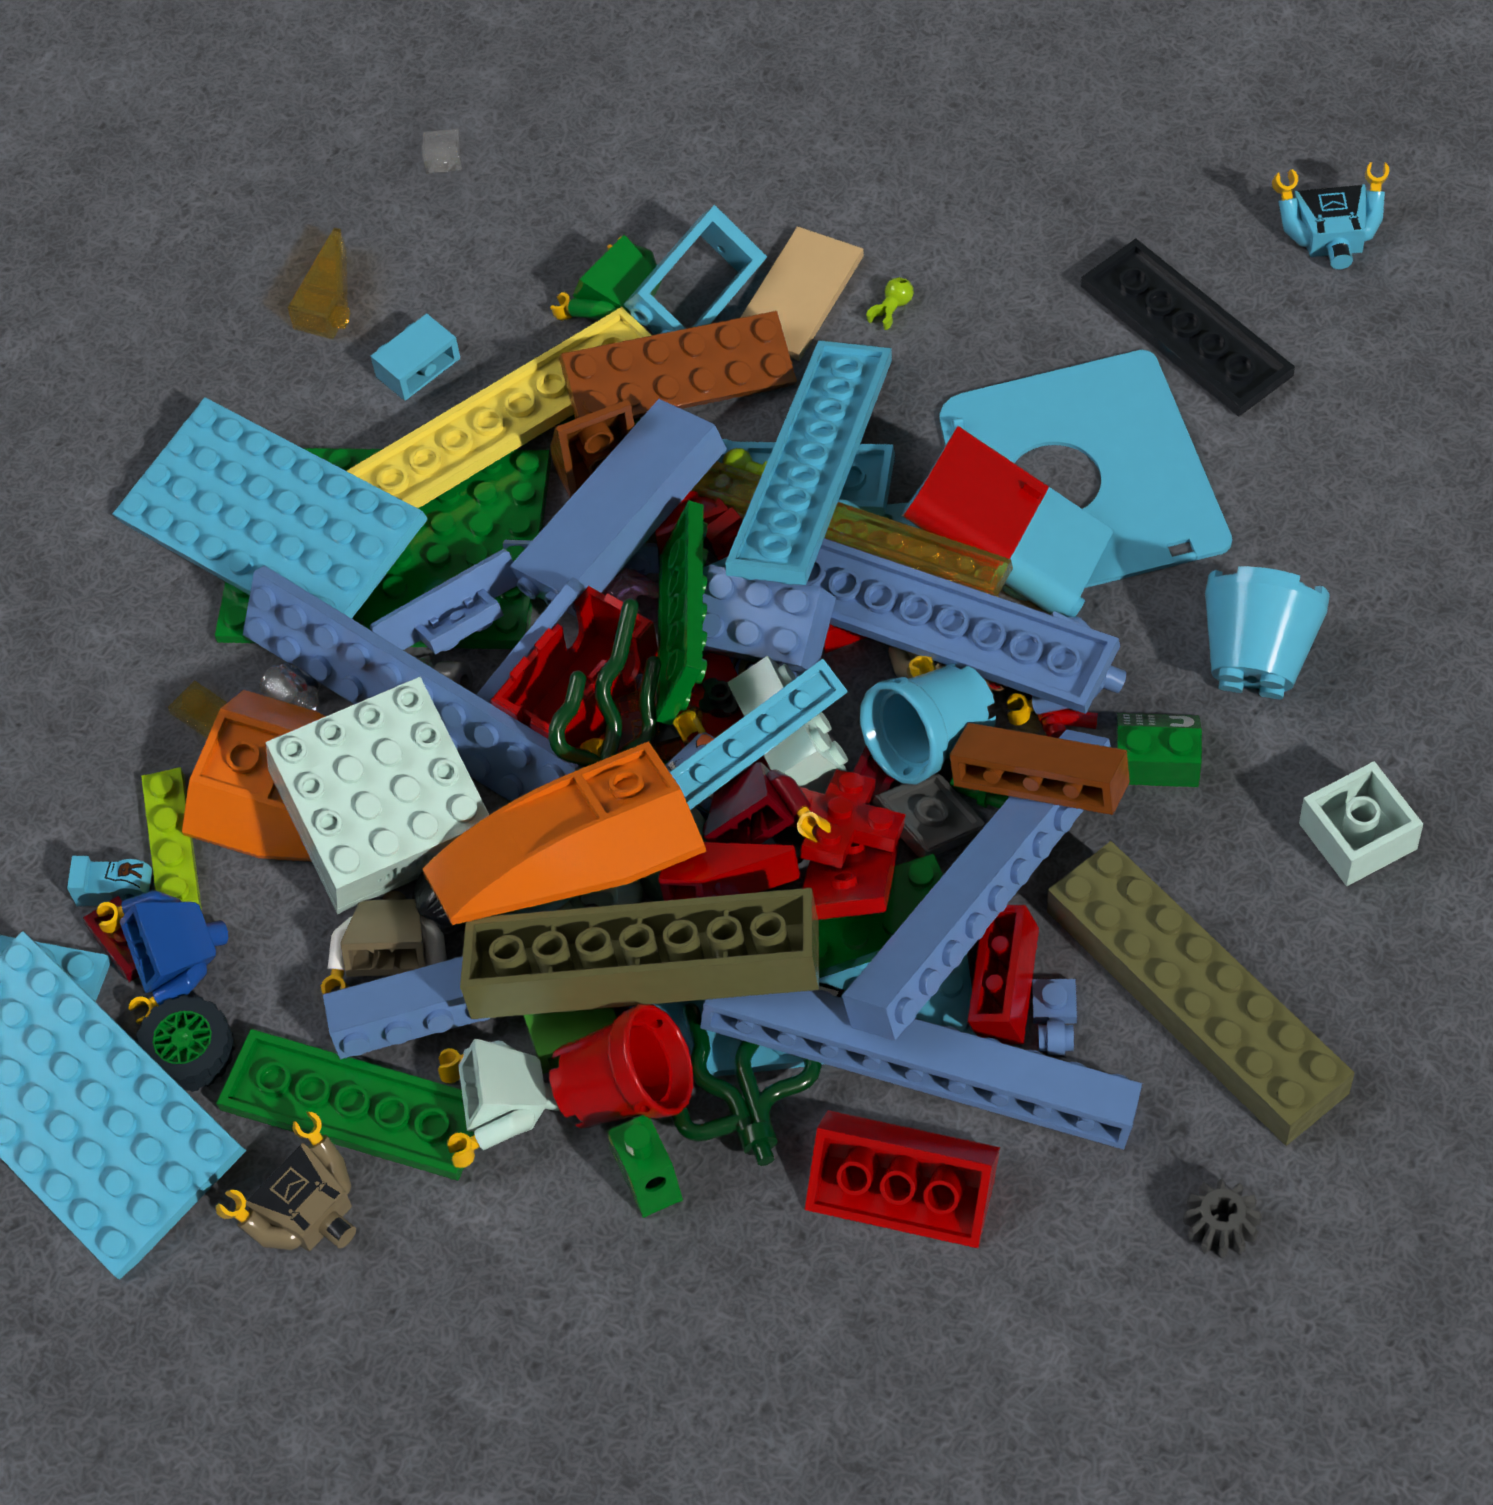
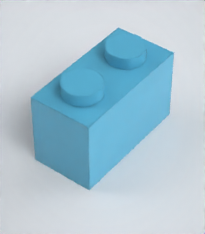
M427 313L416 322L409 324L403 332L387 344L380 346L371 355L376 377L404 401L461 358L456 337Z

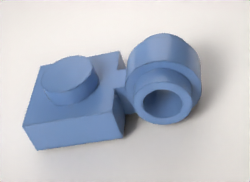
M1032 979L1033 1024H1047L1038 1025V1051H1047V1056H1065V1051H1074L1073 1025H1065V1023H1077L1076 980Z

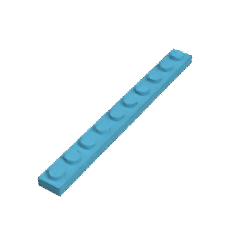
M821 659L670 772L680 786L690 810L848 692L824 659ZM573 897L494 916L556 911Z

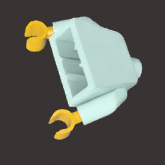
M474 1039L470 1047L464 1050V1054L460 1055L457 1050L447 1048L439 1055L440 1066L438 1072L440 1079L444 1083H454L460 1080L467 1131H473L475 1134L469 1137L464 1133H455L449 1138L448 1149L450 1153L456 1152L452 1156L453 1165L457 1168L467 1167L474 1161L475 1149L479 1147L482 1150L488 1149L511 1137L533 1129L544 1109L560 1110L553 1097L551 1084L544 1083L541 1062L534 1055L517 1051L500 1040L487 1042L480 1039Z

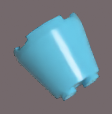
M1238 566L1237 573L1222 575L1223 572L1218 570L1212 571L1208 575L1205 599L1211 674L1219 681L1218 688L1236 693H1242L1243 687L1260 689L1259 695L1261 697L1283 699L1284 691L1293 688L1327 614L1330 598L1328 590L1323 586H1315L1314 590L1299 582L1300 575L1270 568Z

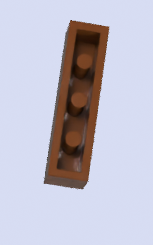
M969 722L950 753L954 786L1109 815L1114 814L1130 782L1127 750Z

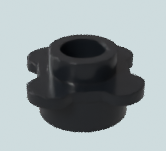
M709 678L704 681L703 689L705 693L704 697L699 701V708L702 712L710 713L714 717L724 718L738 711V703L728 682L718 681L716 678Z

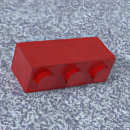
M1007 905L1004 911L1000 912L985 930L978 946L968 1023L978 1037L993 1038L1003 1044H1024L1039 934V927L1026 905Z

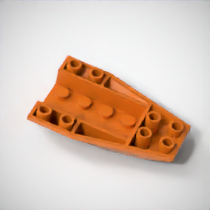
M247 690L241 691L221 707L189 779L182 827L183 835L256 858L311 861L268 771L265 742L326 716L314 710Z
M648 741L553 780L515 799L457 837L422 869L452 925L626 885L706 852V847L680 786Z

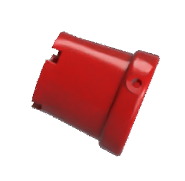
M653 1004L636 1005L624 1011L612 1024L580 1039L563 1044L553 1053L552 1058L560 1056L559 1067L550 1070L549 1074L553 1097L566 1118L576 1115L579 1120L583 1121L575 1125L579 1128H591L600 1124L642 1115L647 1118L678 1115L689 1104L693 1090V1066L688 1046L679 1027L667 1012Z

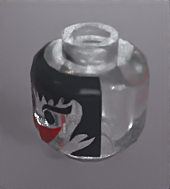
M288 662L272 666L264 673L260 680V695L314 711L319 704V684L316 679L297 665Z

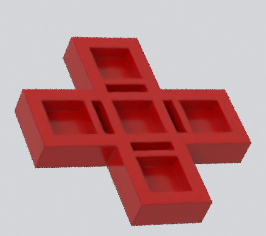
M836 769L825 794L800 787L811 804L810 812L826 819L831 826L829 833L822 830L817 824L813 827L812 834L816 838L817 843L805 837L800 858L842 868L852 843L893 853L904 828L906 814L869 805L874 794L876 779ZM794 817V823L789 826L797 828L799 817Z

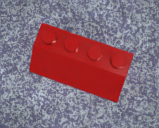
M828 1110L816 1131L804 1210L979 1248L994 1186L1000 1147Z

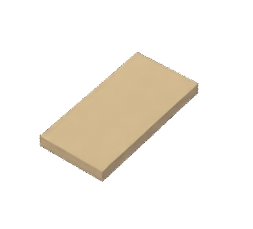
M797 226L740 318L777 311L790 358L800 361L863 258V248Z

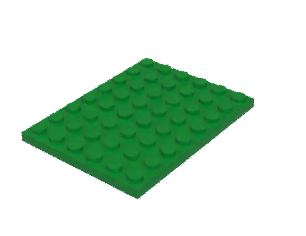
M303 448L345 471L382 450ZM514 450L418 508L428 518L352 619L371 630L370 625L373 622L502 550L504 540H534L543 528L551 467L550 451ZM510 546L506 550L510 553L514 562L525 549L522 546ZM227 582L224 585L215 631L216 641L218 643H255L243 635L250 595ZM517 586L494 598L499 603L504 616L493 621L492 625L487 629L474 632L463 638L454 648L513 649L530 629L533 599L526 596ZM419 641L410 647L427 646L422 641Z

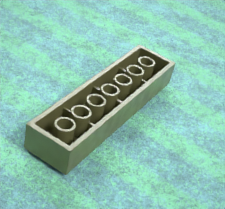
M1112 841L1048 889L1047 913L1285 1146L1290 1144L1350 1094L1355 1072Z
M812 888L499 915L468 921L465 926L460 989L471 1019L819 990V921Z

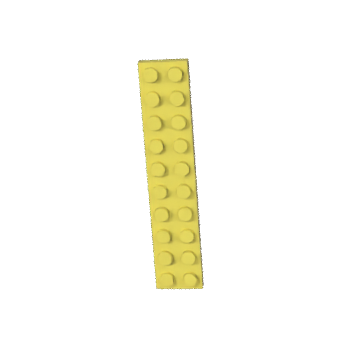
M620 307L350 468L347 472L416 508H420L574 414L559 360L562 353L652 335L623 307Z

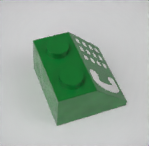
M1117 713L1116 748L1127 750L1130 779L1128 785L1199 787L1202 765V727L1199 715Z

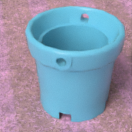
M949 664L943 668L909 679L900 677L884 680L866 691L860 705L862 734L874 761L888 776L902 784L917 785L941 770L945 760L950 758V753L968 722L991 727L995 726L996 716L988 719L989 713L987 706L995 703L993 694L986 681L975 669L970 666L959 669L956 667L957 664Z

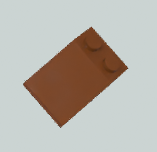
M628 399L555 427L550 446L554 468L570 498L634 427L632 407Z

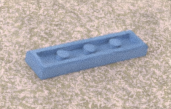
M572 577L563 586L476 694L477 696L491 704L493 696L510 678L509 673L524 656L526 658L535 649L534 644L548 628H553L584 590V585Z

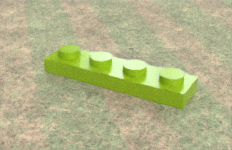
M178 767L143 775L141 778L155 891L176 897L182 902H195L202 910L193 839L182 833L187 798L182 768Z

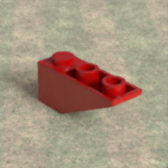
M704 842L706 852L661 870L659 883L664 901L758 893L799 879L800 871L794 845Z

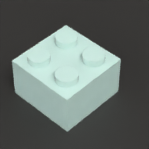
M1375 761L1304 797L1299 821L1300 826L1346 886L1417 850L1423 828L1422 821Z

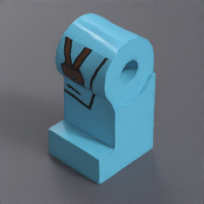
M72 856L67 889L76 906H99V904L109 902L117 896L124 901L150 891L152 867L136 859H123L119 862H91L89 856Z

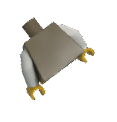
M399 891L385 893L382 900L362 901L358 904L353 916L337 927L331 935L328 969L332 970L331 975L323 980L321 991L323 994H327L336 986H341V989L349 988V985L343 979L344 971L346 972V977L387 976L447 961L443 932H441L435 921L418 913L415 899H406V896Z

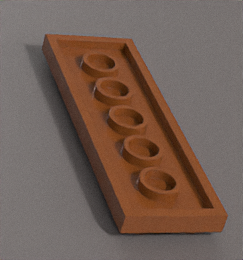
M777 311L562 353L559 357L575 419L627 399L631 403L633 419L643 417L658 399L684 409L795 385L797 382Z

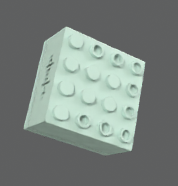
M421 677L265 742L268 771L337 914L357 906L362 901L371 900L418 879L419 875L423 872L422 868L440 851L469 828L489 816Z

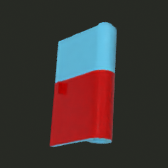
M959 426L952 433L926 480L914 494L902 514L904 518L1049 615L1055 611L1065 617L1076 616L1082 608L1085 599L1080 596L1114 532L1113 529Z

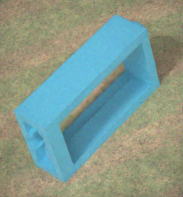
M715 205L696 220L623 304L630 311L631 316L641 325H645L654 335L686 329L650 292L699 236L708 242L738 274L692 327L711 324L767 258Z

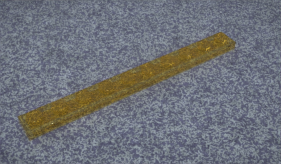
M716 461L690 492H698L699 497L710 498L714 501L719 498L728 509L733 507L736 512L745 515L761 476ZM840 502L836 505L824 537L825 539L996 597L1013 570L1011 559Z

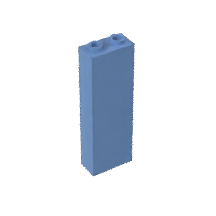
M658 399L510 565L519 580L516 583L517 587L529 598L535 599L537 596L548 605L572 577L584 585V590L590 586L602 593L727 450L715 424ZM573 602L566 612L577 617Z

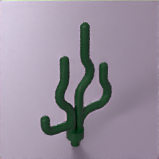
M632 598L626 599L622 604L610 659L599 671L595 682L594 696L606 723L600 757L586 749L569 745L565 739L566 727L578 713L586 683V675L582 671L571 673L564 703L552 717L548 740L556 756L566 762L587 767L648 741L650 744L653 742L658 726L654 700L661 670V660L657 656H650L645 662L638 698V707L642 720L641 729L635 738L627 742L618 751L622 734V719L612 699L611 686L615 678L623 670L629 653L638 611V603ZM665 760L662 762L666 765L669 761Z
M693 1003L686 1004L682 1012L693 1044L690 1056L693 1066V1079L704 1091L723 1099L727 1103L731 1115L696 1124L692 1122L689 1112L685 1107L678 1115L671 1116L676 1129L686 1139L696 1142L711 1140L737 1131L745 1154L755 1155L759 1166L772 1163L775 1158L771 1149L774 1148L778 1140L770 1121L769 1113L771 1107L782 1098L801 1093L810 1088L819 1078L822 1064L802 1058L804 1069L800 1074L777 1081L760 1092L751 1066L752 1057L760 1045L742 1041L734 1058L735 1074L743 1094L742 1097L736 1087L709 1073L707 1069V1060L710 1052L709 1036L707 1030L700 1028L702 1016L698 1006Z

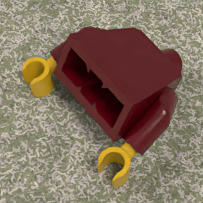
M755 763L714 792L709 815L703 825L702 832L706 842L762 844L794 823V817L798 816V832L807 839L817 843L816 838L812 834L813 827L817 824L822 830L829 833L831 826L826 819L810 812V802L792 777L776 769L770 771L763 763Z

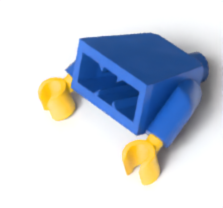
M150 891L122 901V906L119 907L111 902H103L99 904L96 910L99 917L114 914L111 920L101 922L99 927L105 933L116 932L122 927L145 993H153V996L149 999L139 996L130 1001V1011L140 1005H147L149 1007L148 1013L136 1020L137 1024H140L144 1017L147 1018L151 1013L150 1010L156 1005L158 1007L165 1000L170 998L173 1000L179 998V996L188 995L206 976L207 965L216 956L215 947L225 945L228 941V930L223 921L206 923L201 908L197 903L182 902L176 897L159 891Z

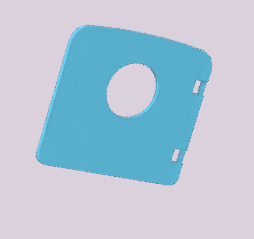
M1137 350L960 393L951 397L941 409L940 425L945 445L956 427L959 426L1013 463L1028 451L1048 445L1074 448L1087 455L1095 463L1101 476L1100 490L1095 499L1083 510L1113 529L1114 532L1085 588L1220 555L1231 548V532L1156 356L1150 351ZM1186 542L1190 543L1193 552L1172 557L1168 547ZM998 581L1001 589L1004 592H1006L1013 598L1028 601L1027 599H1025L1024 597H1022L1021 595H1019L1018 593H1016L1015 591H1013L1012 589Z

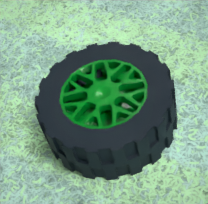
M184 995L179 996L177 999L172 1000L170 998L165 1000L162 1005L158 1007L156 1005L150 1010L151 1013L147 1018L144 1017L140 1023L141 1028L140 1031H137L136 1035L138 1044L185 1091L191 1090V1092H194L203 1086H210L217 1077H221L226 1072L225 1068L227 1065L231 1064L233 1059L232 1050H235L232 1030L222 1010L219 1011L216 1004L211 1001H205L203 997L195 996L193 998Z

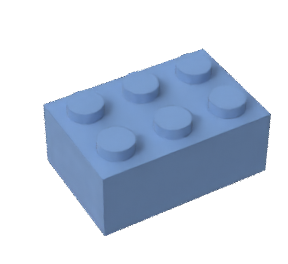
M709 565L707 586L703 595V603H707V613L703 622V631L707 632V641L703 651L755 663L769 656L780 666L786 664L791 670L804 673L821 659L836 597L822 587L809 584L788 585L782 582L758 579L747 580L742 577L726 576V568Z

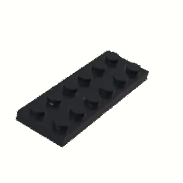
M1136 238L1081 277V287L1238 417L1294 376L1295 366Z

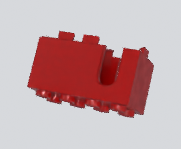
M588 586L574 602L579 632L572 646L567 650L561 625L556 624L552 629L548 628L534 644L535 649L527 658L524 656L509 673L510 678L493 696L491 704L548 739L552 717L564 703L571 673L582 671L586 675L584 693L578 713L566 727L565 739L569 745L580 748L583 742L592 738H600L606 731V723L594 696L595 682L599 671L610 659L623 601L608 593L604 595ZM639 613L636 616L626 663L611 686V696L619 713L622 711L619 698L627 696L628 704L640 690V688L636 689L635 677L644 672L647 658L650 656L658 657L654 622Z

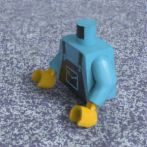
M1372 162L1367 166L1365 179L1370 183V190L1366 191L1365 185L1300 190L1295 191L1293 197L1292 189L1298 183L1297 173L1293 169L1288 172L1290 185L1285 186L1281 183L1278 172L1272 180V187L1282 197V200L1278 202L1284 232L1299 246L1306 247L1310 257L1329 255L1332 268L1345 269L1349 267L1353 262L1351 253L1363 252L1364 242L1374 237L1383 220L1385 191H1381V187L1389 174V166L1386 162L1383 166L1384 175L1379 178L1371 174Z

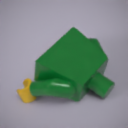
M625 235L619 237L613 246L611 244L607 245L608 251L579 279L573 293L575 298L570 299L569 295L565 292L558 294L557 300L561 306H550L554 317L558 320H568L571 317L600 320L620 307H623L631 315L630 311L623 304L657 266L653 252L650 249L633 244ZM662 280L650 292L652 296L656 294Z

